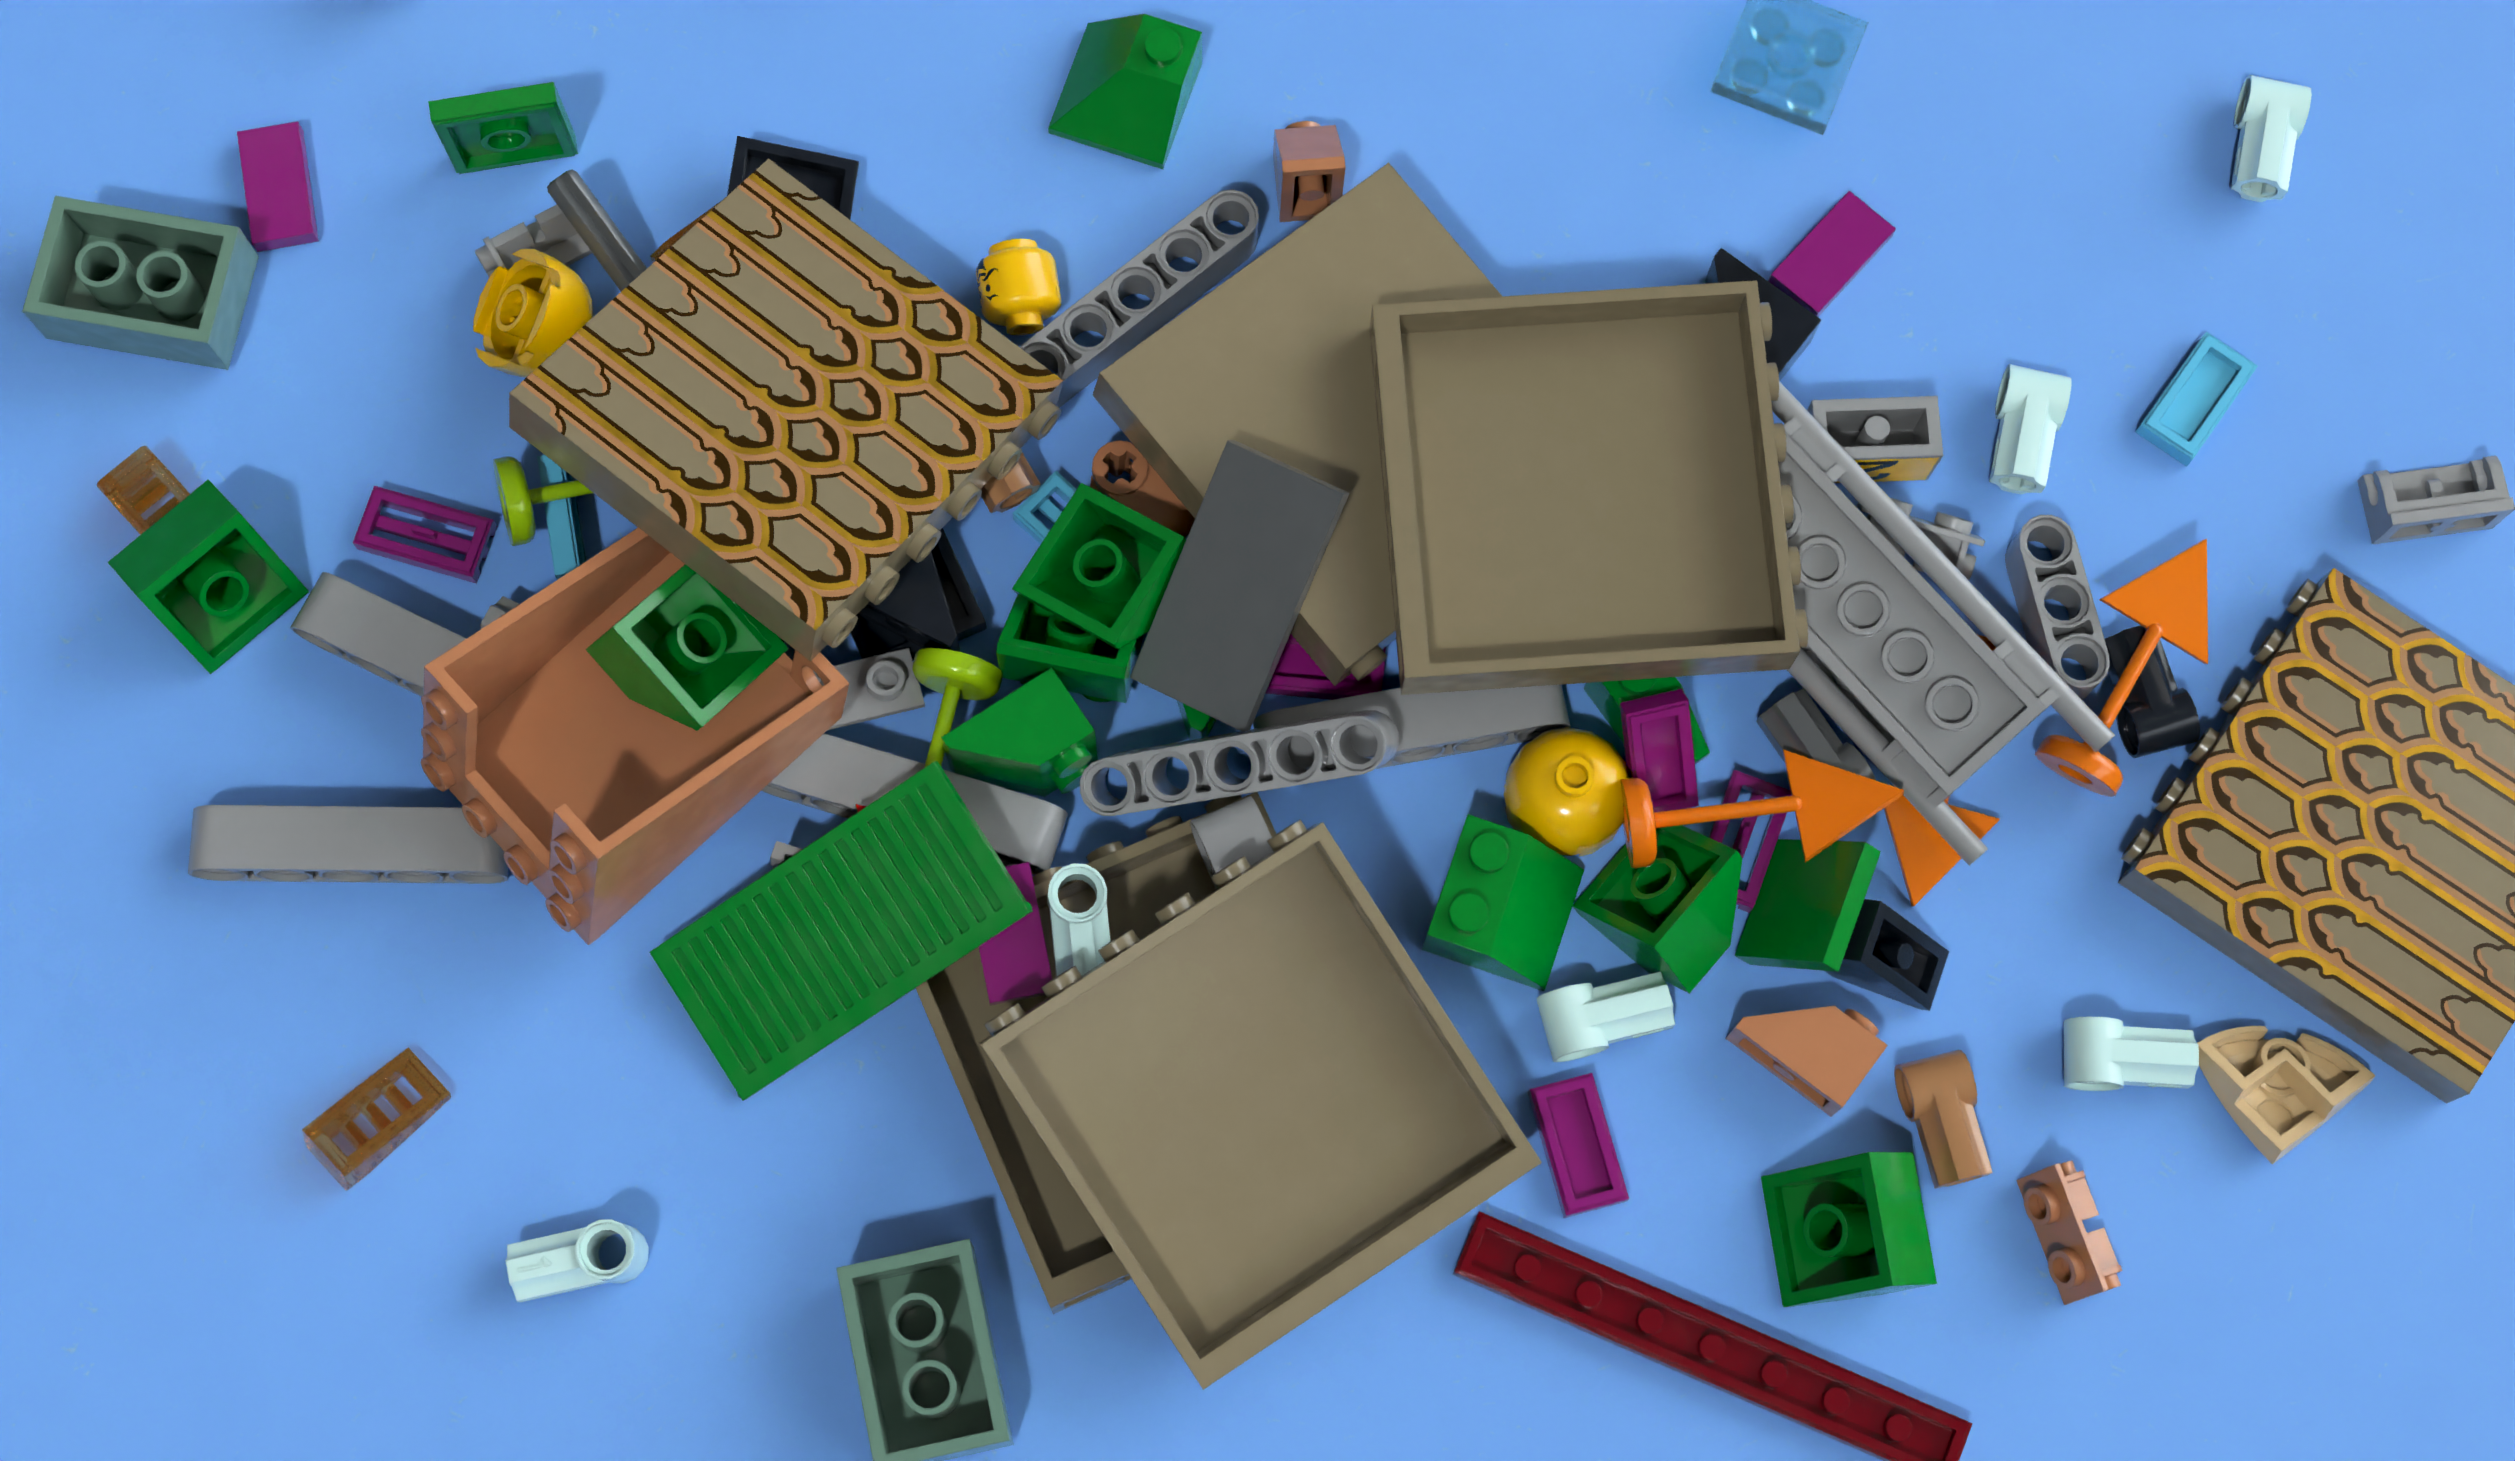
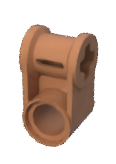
M1120 440L1109 442L1098 449L1093 458L1090 487L1186 538L1195 518L1132 443ZM1124 471L1130 474L1129 482L1123 478L1118 479L1114 484L1108 481V473L1116 477Z

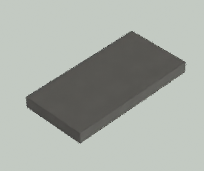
M1228 440L1130 678L1242 732L1250 730L1349 493L1240 442Z

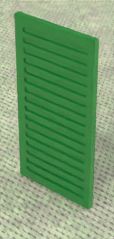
M934 761L649 953L736 1089L738 1097L744 1101L1033 912L1032 905L1024 898L938 761Z

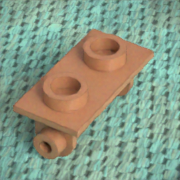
M2073 1160L2054 1164L2016 1180L2024 1199L2026 1213L2034 1225L2046 1256L2049 1273L2057 1285L2064 1305L2121 1286L2117 1273L2123 1271L2121 1265L2117 1262L2105 1228L2086 1232L2082 1221L2098 1216L2099 1213L2085 1180L2084 1170L2077 1172Z

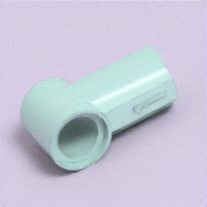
M2248 75L2245 79L2238 97L2234 116V127L2240 129L2231 184V189L2237 191L2241 198L2257 202L2272 199L2282 200L2288 192L2296 140L2299 139L2309 114L2312 96L2310 87L2254 75Z
M2012 364L2006 367L1996 400L1995 418L2000 419L1989 482L1996 484L2003 491L2021 495L2025 493H2041L2047 484L2055 434L2063 423L2069 404L2072 387L2070 377Z
M1073 863L1063 866L1053 875L1049 883L1047 902L1050 910L1056 977L1073 966H1076L1080 974L1084 975L1104 962L1098 950L1111 942L1107 908V887L1104 878L1096 869L1087 864ZM1072 880H1083L1090 884L1096 894L1094 905L1082 913H1072L1066 910L1060 904L1058 893L1064 884Z
M1661 972L1594 988L1592 983L1566 986L1536 998L1553 1062H1565L1587 1057L1608 1049L1610 1043L1639 1038L1640 1036L1672 1029L1675 1026L1672 998Z
M2075 1017L2066 1019L2063 1022L2064 1087L2084 1091H2110L2121 1089L2124 1085L2185 1089L2194 1086L2196 1071L2199 1067V1047L2194 1038L2193 1030L2123 1026V1021L2108 1017Z
M612 1219L598 1220L584 1228L507 1245V1258L505 1261L509 1284L512 1286L516 1301L525 1302L605 1283H626L635 1279L644 1270L648 1261L649 1247L645 1237L636 1228ZM613 1234H620L626 1244V1254L623 1261L617 1267L606 1270L599 1260L600 1246L607 1237Z

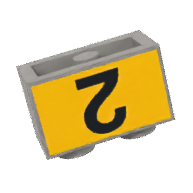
M1938 396L1812 400L1807 409L1875 482L1928 480L1943 457Z

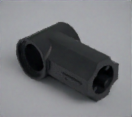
M2141 625L2125 629L2105 638L2110 660L2108 672L2114 687L2147 630ZM2161 640L2156 645L2116 717L2122 743L2128 754L2133 758L2197 742L2200 737L2199 717L2194 702L2185 689L2177 688Z

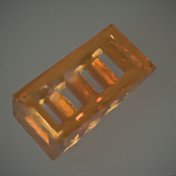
M147 446L137 449L97 483L98 489L140 535L190 494ZM170 491L174 496L146 520L140 516Z
M407 1048L304 1127L302 1132L305 1145L334 1179L348 1191L374 1170L449 1101L451 1093L419 1058ZM402 1076L422 1097L415 1105H412L394 1085ZM381 1095L400 1114L393 1122L374 1103ZM360 1114L378 1132L371 1139L353 1122ZM340 1132L356 1149L348 1157L332 1141Z

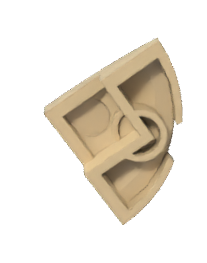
M2245 1026L2220 1031L2198 1042L2200 1069L2226 1111L2271 1164H2274L2321 1127L2370 1084L2375 1077L2370 1070L2346 1052L2328 1042L2302 1033L2296 1042L2286 1038L2268 1040L2263 1039L2268 1031L2265 1026Z

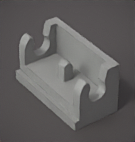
M2497 456L2483 457L2481 460L2470 461L2467 464L2391 474L2388 470L2374 471L2373 474L2362 475L2357 480L2372 544L2493 529L2515 510L2513 497L2510 498L2503 468Z

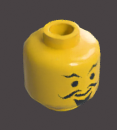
M1011 239L992 245L988 250L989 255L981 259L976 268L983 316L990 323L1006 326L1007 333L1010 335L1019 336L1039 332L1044 328L1043 321L1055 315L1061 306L1062 300L1054 257L1047 250L1038 248L1036 241L1031 239Z

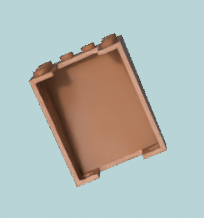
M639 527L424 666V696L421 698L424 707L423 728L421 729L423 737L421 766L424 773L438 790L444 792L449 789L461 802L465 819L479 836L486 838L490 835L502 848L504 860L512 874L525 885L532 882L546 898L547 910L554 921L566 932L574 929L587 945H590L603 935L842 718L849 688V682L821 652L812 661H809L795 650L793 661L783 653L698 731L630 700L585 649L685 564ZM813 671L821 678L824 686L818 681Z

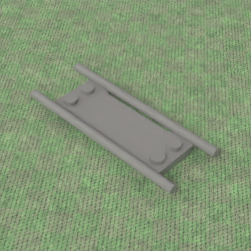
M1779 381L1778 400L1771 401L1772 411L1784 423L1783 426L1786 434V458L1784 462L1778 463L1781 485L1789 484L1793 495V521L1786 524L1788 547L1796 546L1798 548L1801 563L1800 583L1793 586L1795 609L1805 610L1808 623L1807 645L1895 740L1889 743L1802 648H1800V653L1791 668L1786 670L1895 787L1904 790L1903 796L1970 866L1988 848L1944 802L1946 798L2050 705L2095 752L2108 743L2115 734ZM1839 481L1990 640L1996 649L1992 651L1834 483Z

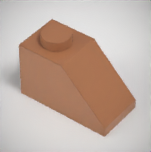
M1300 121L1288 125L1285 129L1274 130L1273 161L1279 221L1310 220L1343 196L1345 158L1336 125L1321 126L1313 121Z
M1836 1006L1743 1017L1726 1037L1728 1041L1830 1117L1843 1108L1888 1046L1876 1037L1879 1030L1868 1018L1852 1009H1846L1845 1012H1842Z

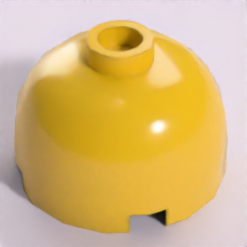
M520 249L512 255L521 259L515 262L510 269L498 266L494 270L479 297L473 320V331L483 335V346L485 349L483 351L475 348L478 357L489 367L524 378L530 375L593 318L592 299L588 287L581 277L556 258L536 249Z
M1565 727L1542 733L1520 749L1506 773L1503 795L1508 822L1514 830L1531 835L1561 855L1572 856L1580 854L1579 856L1593 854L1612 841L1623 824L1624 812L1620 779L1630 778L1626 762L1610 742L1592 731Z

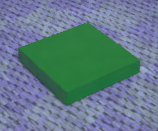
M554 82L428 101L431 122L456 173L463 174L572 157L578 154L576 136Z
M1778 839L1735 956L1749 965L1838 972L1881 851L1866 842L1836 841L1805 863L1801 840Z

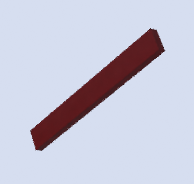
M1480 1211L1475 1218L1452 1274L1883 1461H1959L1973 1424Z

